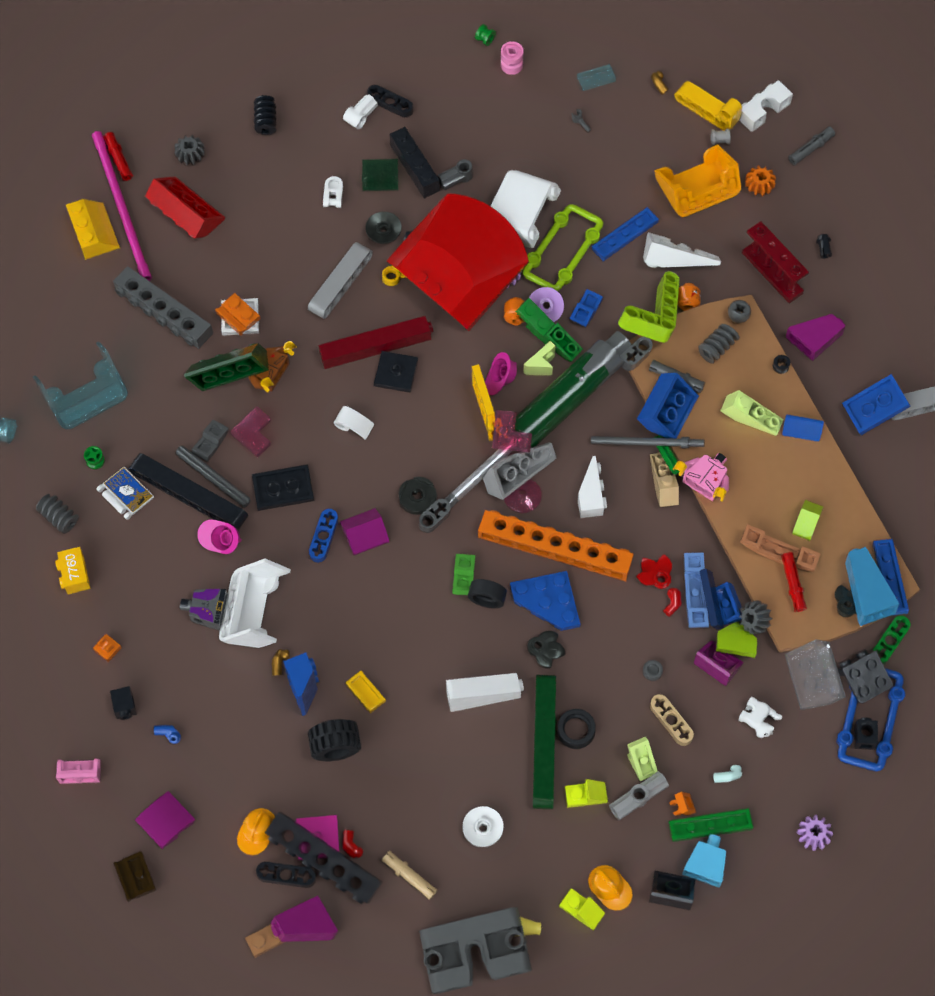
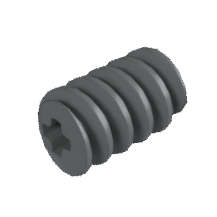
M727 324L719 325L718 329L714 330L699 345L700 355L707 362L714 364V359L719 360L720 355H724L725 350L730 349L729 345H734V340L738 341L740 339L739 334Z
M50 494L44 495L36 506L37 512L41 513L47 521L51 522L62 533L69 532L79 519V515H73L74 511L72 509L68 510V505H63V501L58 500L56 495L51 497Z

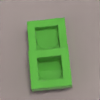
M456 554L452 594L468 595L471 582L474 579L475 555Z

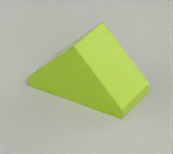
M805 500L792 534L810 541L823 506Z

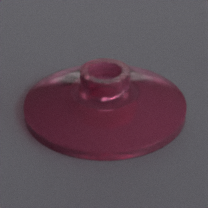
M529 479L504 499L505 504L517 513L531 512L541 502V489L535 481ZM526 491V494L522 495L519 492Z

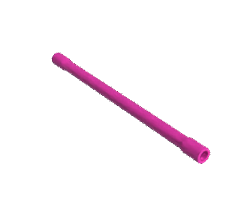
M96 131L92 134V138L115 199L138 272L150 281L152 276L145 262L108 155L103 134L101 131Z

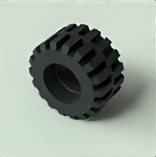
M336 719L325 721L315 725L307 732L311 757L315 760H342L353 756L361 750L358 725L352 720Z

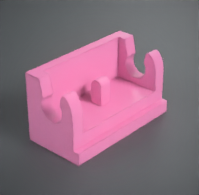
M58 760L56 779L59 784L100 782L101 760Z

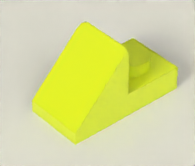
M586 779L585 784L565 786L567 808L608 803L605 782Z
M572 888L559 905L560 908L593 931L605 915V912L590 897L586 899Z

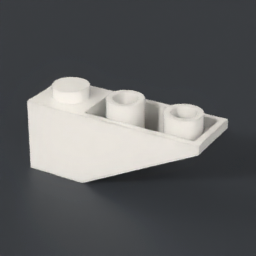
M593 456L578 493L580 518L603 516L604 509L607 508L606 497H602L601 492L604 491L603 480H599L601 465L600 462L597 463L596 456Z

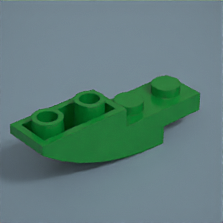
M527 298L515 311L527 323L526 327L545 345L551 341L555 345V352L567 361L572 362L583 350L558 322L555 324L530 298Z

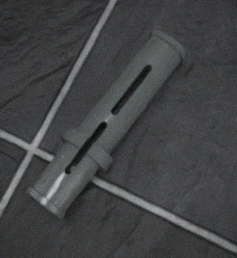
M828 126L821 133L815 134L809 142L788 156L790 163L796 165L814 150L823 147L825 142L835 136L834 129Z
M653 360L650 365L649 371L659 375L663 373H678L693 390L699 393L704 388L705 382L690 376L691 374L689 373L685 374L656 360Z

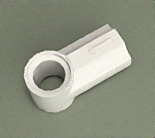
M365 95L355 107L351 106L346 110L343 119L355 128L360 129L365 124L369 114L378 106L377 102L371 95Z

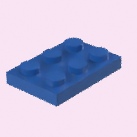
M892 374L842 403L860 435L865 434L911 407Z

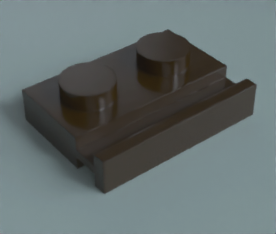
M142 851L123 858L121 861L114 862L128 902L156 891Z

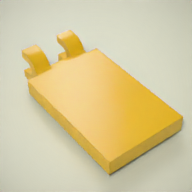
M479 364L472 366V385L488 432L489 441L493 440V433H498L499 437L503 438V422L495 417Z

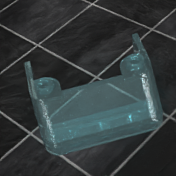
M97 342L96 345L104 359L97 362L94 366V374L97 379L64 396L57 387L45 389L36 375L33 376L45 402L60 426L64 429L74 428L124 401L127 397V389L107 349L100 342Z

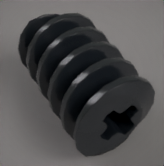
M268 95L258 96L254 100V130L261 135H273L276 133V104L274 103V97Z

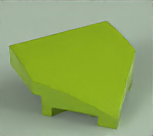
M736 621L718 631L716 651L755 658L757 654V638L750 634V632L744 631V626Z

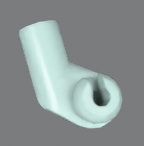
M732 765L729 772L714 773V782H730L741 778L743 774L741 766Z

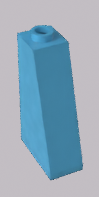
M864 547L851 550L848 553L845 565L859 625L862 626L896 614L899 602L868 549Z

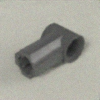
M462 159L458 161L455 167L437 175L442 188L445 190L457 183L469 182L473 178L472 163L467 159Z

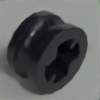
M786 355L776 356L773 362L774 371L779 374L786 373L790 367V359ZM778 363H785V366H778Z

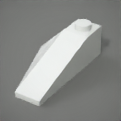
M649 232L647 234L643 259L647 263L646 265L650 267L711 266L721 264L720 258L716 255L699 249L691 251V248L683 243L675 245L670 242L671 239Z

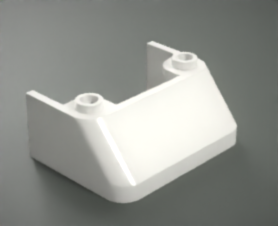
M262 559L234 571L221 623L220 641L227 644L255 648L276 643L277 639L267 635V631L261 628L267 594L272 593L278 588L279 577L290 573L291 569L268 559Z

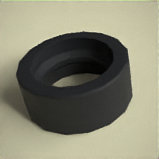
M475 579L471 582L468 598L475 604L483 607L501 608L504 605L507 590L504 586L494 581Z
M582 709L566 711L558 721L557 734L560 741L571 749L587 747L595 736L596 724L594 718ZM579 718L587 723L588 733L583 739L573 740L566 735L565 725L570 719Z

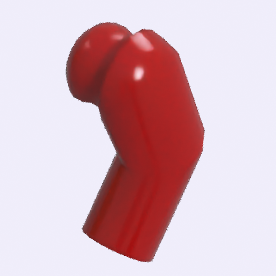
M670 588L667 591L670 604L663 612L668 617H671L682 605L681 592L677 588Z
M344 830L342 845L344 852L351 858H360L363 855V849L353 842L354 831Z

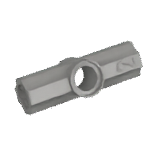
M658 771L642 783L634 785L629 792L611 803L609 808L618 820H621L638 807L644 806L648 800L669 787V784L663 774ZM640 792L644 795V798L636 799L634 793Z

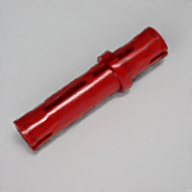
M107 132L103 138L108 146V152L112 155L122 180L129 181L132 179L133 174L122 153V146L118 144L113 132Z
M793 552L784 553L781 555L789 585L788 593L792 598L794 611H805L807 607L803 595L804 588L800 584Z

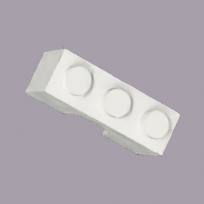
M779 80L774 84H769L763 92L757 93L748 103L742 104L740 121L753 132L765 123L767 112L763 108L769 107L779 113L791 104L793 93Z

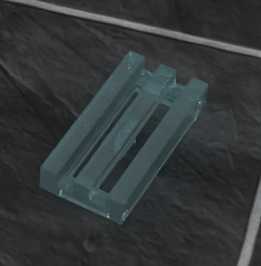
M610 64L577 74V79L583 91L616 81Z

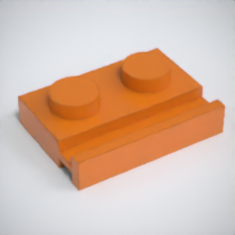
M235 293L224 301L219 308L215 309L216 314L240 336L245 330H248L260 320V315Z

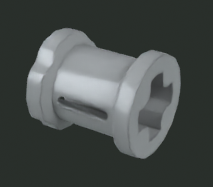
M711 129V145H715V143L730 144V129L724 131Z

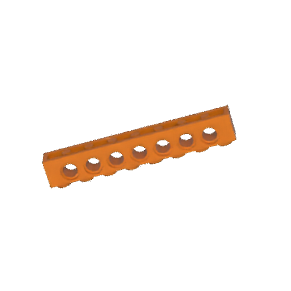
M485 510L478 529V538L622 581L627 580L634 554L630 553L627 549H616L607 543L599 544L586 537L579 538L569 532L562 533L556 531L552 527L538 526L535 522L521 521L515 516H504L494 510ZM502 525L505 529L499 530L496 527ZM516 531H522L523 534H522V535H516L515 532H516ZM539 536L542 539L540 541H536L533 539V537ZM559 542L561 545L553 546L551 543ZM577 547L579 551L573 552L570 548ZM593 552L596 553L598 556L591 557L588 554ZM614 558L616 562L610 563L607 559Z

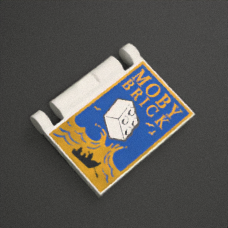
M125 467L121 468L96 488L99 493L105 488L107 489L102 493V496L120 514L125 513L126 510L129 511L124 515L126 520L130 519L132 515L154 498Z

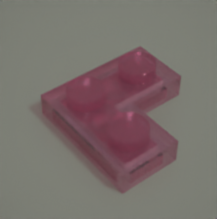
M255 407L230 433L256 457H259L271 446V442L260 433L271 419L261 409Z
M496 410L492 448L530 453L532 433L515 431L517 412Z

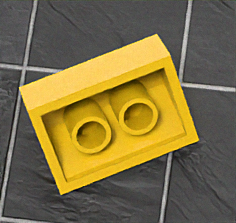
M81 199L66 204L85 259L120 248L103 203Z

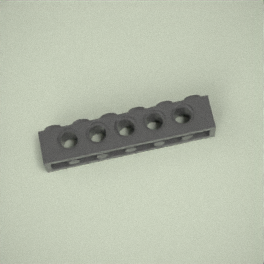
M127 266L114 279L115 292L119 296H125L133 306L142 308L147 316H153L160 325H166L170 328L174 335L183 337L188 345H194L200 349L212 336L211 324Z

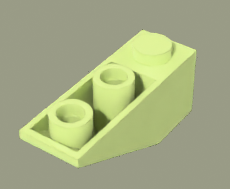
M740 390L727 395L721 408V412L733 420L775 436L778 434L784 420Z

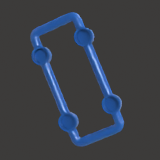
M886 668L885 670L889 677L896 679L895 686L888 693L891 704L883 740L876 747V754L879 757L878 762L874 763L846 755L847 748L853 742L851 729L857 707V700L853 692H851L843 731L839 732L836 738V742L839 745L838 758L842 762L872 771H881L885 767L886 759L893 752V746L890 741L898 705L905 697V691L902 688L904 683L902 674Z

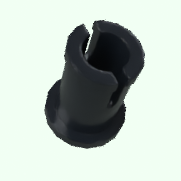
M821 234L817 237L816 243L819 244L820 257L827 259L832 256L830 248L831 238L827 234Z

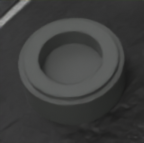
M656 660L647 661L643 667L644 677L649 681H656L661 678L663 673L661 663Z

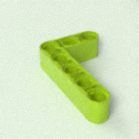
M671 271L664 273L657 287L655 313L634 306H626L618 321V325L626 331L659 342H668L676 327L679 292L678 275Z

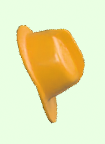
M260 808L251 811L246 816L237 836L238 846L245 854H260L268 846L270 841L267 838L269 835L265 832L275 818L271 811Z
M607 865L598 866L592 870L588 878L589 887L602 904L614 911L626 908L632 899V889L616 869Z

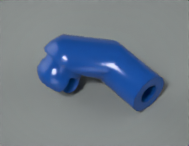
M154 725V735H165L171 744H176L181 740L180 733L173 725Z

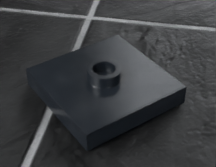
M382 351L374 386L411 393L418 357Z

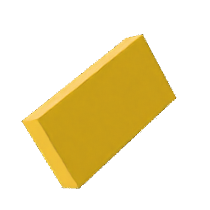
M359 671L345 682L347 687L370 714L386 702L383 695L362 671Z

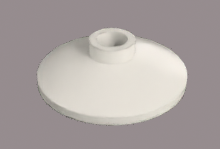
M481 806L467 813L462 827L464 836L471 844L478 847H488L500 839L504 826L503 820L497 811L490 807ZM480 826H486L487 830L482 832L479 828Z

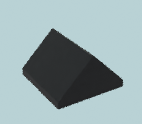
M654 871L649 902L690 910L694 898L695 878Z

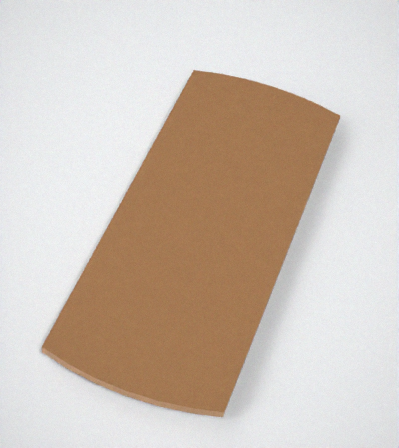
M753 296L728 298L678 313L676 327L668 342L663 343L651 339L653 346L649 356L634 370L629 371L645 403L660 377L659 374L649 371L653 360L685 374L689 373L691 374L690 376L705 382L701 393L695 391L699 397L677 439H681V437L705 439V447H689V449L681 448V446L669 447L677 460L682 462L697 457L702 458L704 455L714 459L718 453L723 454L727 458L723 466L728 469L726 475L729 477V491L725 495L723 502L720 501L721 498L718 496L712 502L694 489L692 491L751 601H761L767 604V609L771 610L769 615L773 619L769 621L771 626L767 628V631L779 653L831 642L879 621L876 620L860 626L857 614L847 618L842 617L837 611L838 602L834 595L840 585H843L849 591L851 589L845 565L848 553L855 548L861 549L866 547L877 565L873 541L891 538L825 422L820 441L818 442L782 435L786 415L824 420L791 363L789 370L784 374L774 371L773 362L775 357L786 354ZM736 300L746 301L750 305L751 316L744 323H735L729 318L728 307ZM727 324L739 334L740 339L738 341L734 340L735 344L729 345L730 349L725 350V354L720 355L719 360L714 359V364L709 363L700 355L698 347L714 330L718 329L719 325ZM636 335L629 341L633 344L637 339L644 336ZM639 345L641 350H647L645 345ZM634 354V356H633L631 359H629V360L627 359V361H630V360L633 361V360H634V357H635V354ZM778 363V366H785V363ZM740 390L784 419L778 434L775 436L742 424L721 412L726 396ZM805 500L823 506L810 541L792 534ZM747 524L766 531L764 535L799 549L803 546L821 553L814 572L797 569L801 587L804 588L803 595L807 610L801 612L794 611L793 601L788 593L789 585L784 565L768 559L740 543ZM894 545L908 601L920 591V588Z

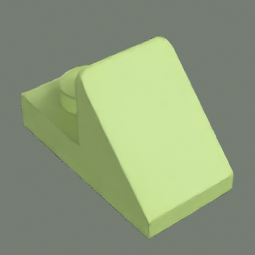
M551 341L548 342L524 363L523 373L525 375H552L553 367L548 362L555 357V345Z
M646 737L627 744L629 749L628 759L640 781L658 772L649 741Z

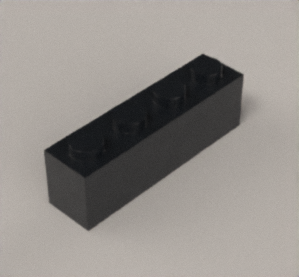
M406 127L390 133L391 148L423 198L439 192V178Z

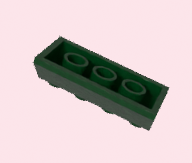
M254 343L242 349H234L232 352L216 355L214 358L200 360L188 368L184 373V377L201 391L250 377L269 370L267 350L259 343Z

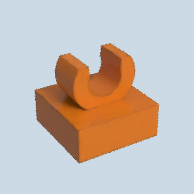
M105 634L93 647V650L109 662L122 647Z
M679 792L674 795L676 799L670 801V805L678 804L679 807L677 811L673 812V815L680 816L684 814L690 816L696 813L689 793Z

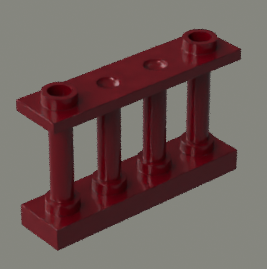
M760 221L747 230L746 233L754 242L744 248L742 254L790 304L804 293V290L797 282L808 275L809 271Z

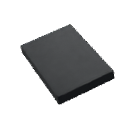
M308 464L252 474L258 511L314 501Z

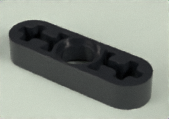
M371 85L367 89V95L374 97L378 106L404 118L410 117L413 114V104L410 100L379 85ZM389 98L395 100L392 104H387L385 101Z
M262 862L256 868L259 880L266 883L310 888L316 882L315 872L308 867ZM265 867H268L270 872H275V868H278L276 873L277 879H274V874L268 873L266 877H263V873L261 871H264ZM286 869L292 872L291 878L288 880L281 879V872ZM295 871H298V876H305L306 873H309V876L312 877V879H308L307 882H304L303 878L297 877L296 882L294 881L296 878Z

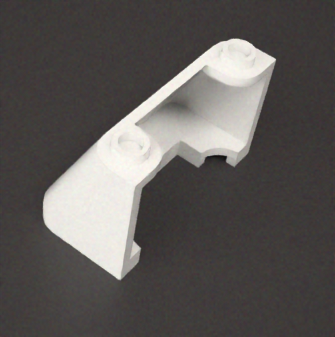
M510 170L507 172L491 207L504 216L514 227L525 248H534L539 238V231L534 225L546 199L555 201L560 195L561 189L554 182L521 171Z

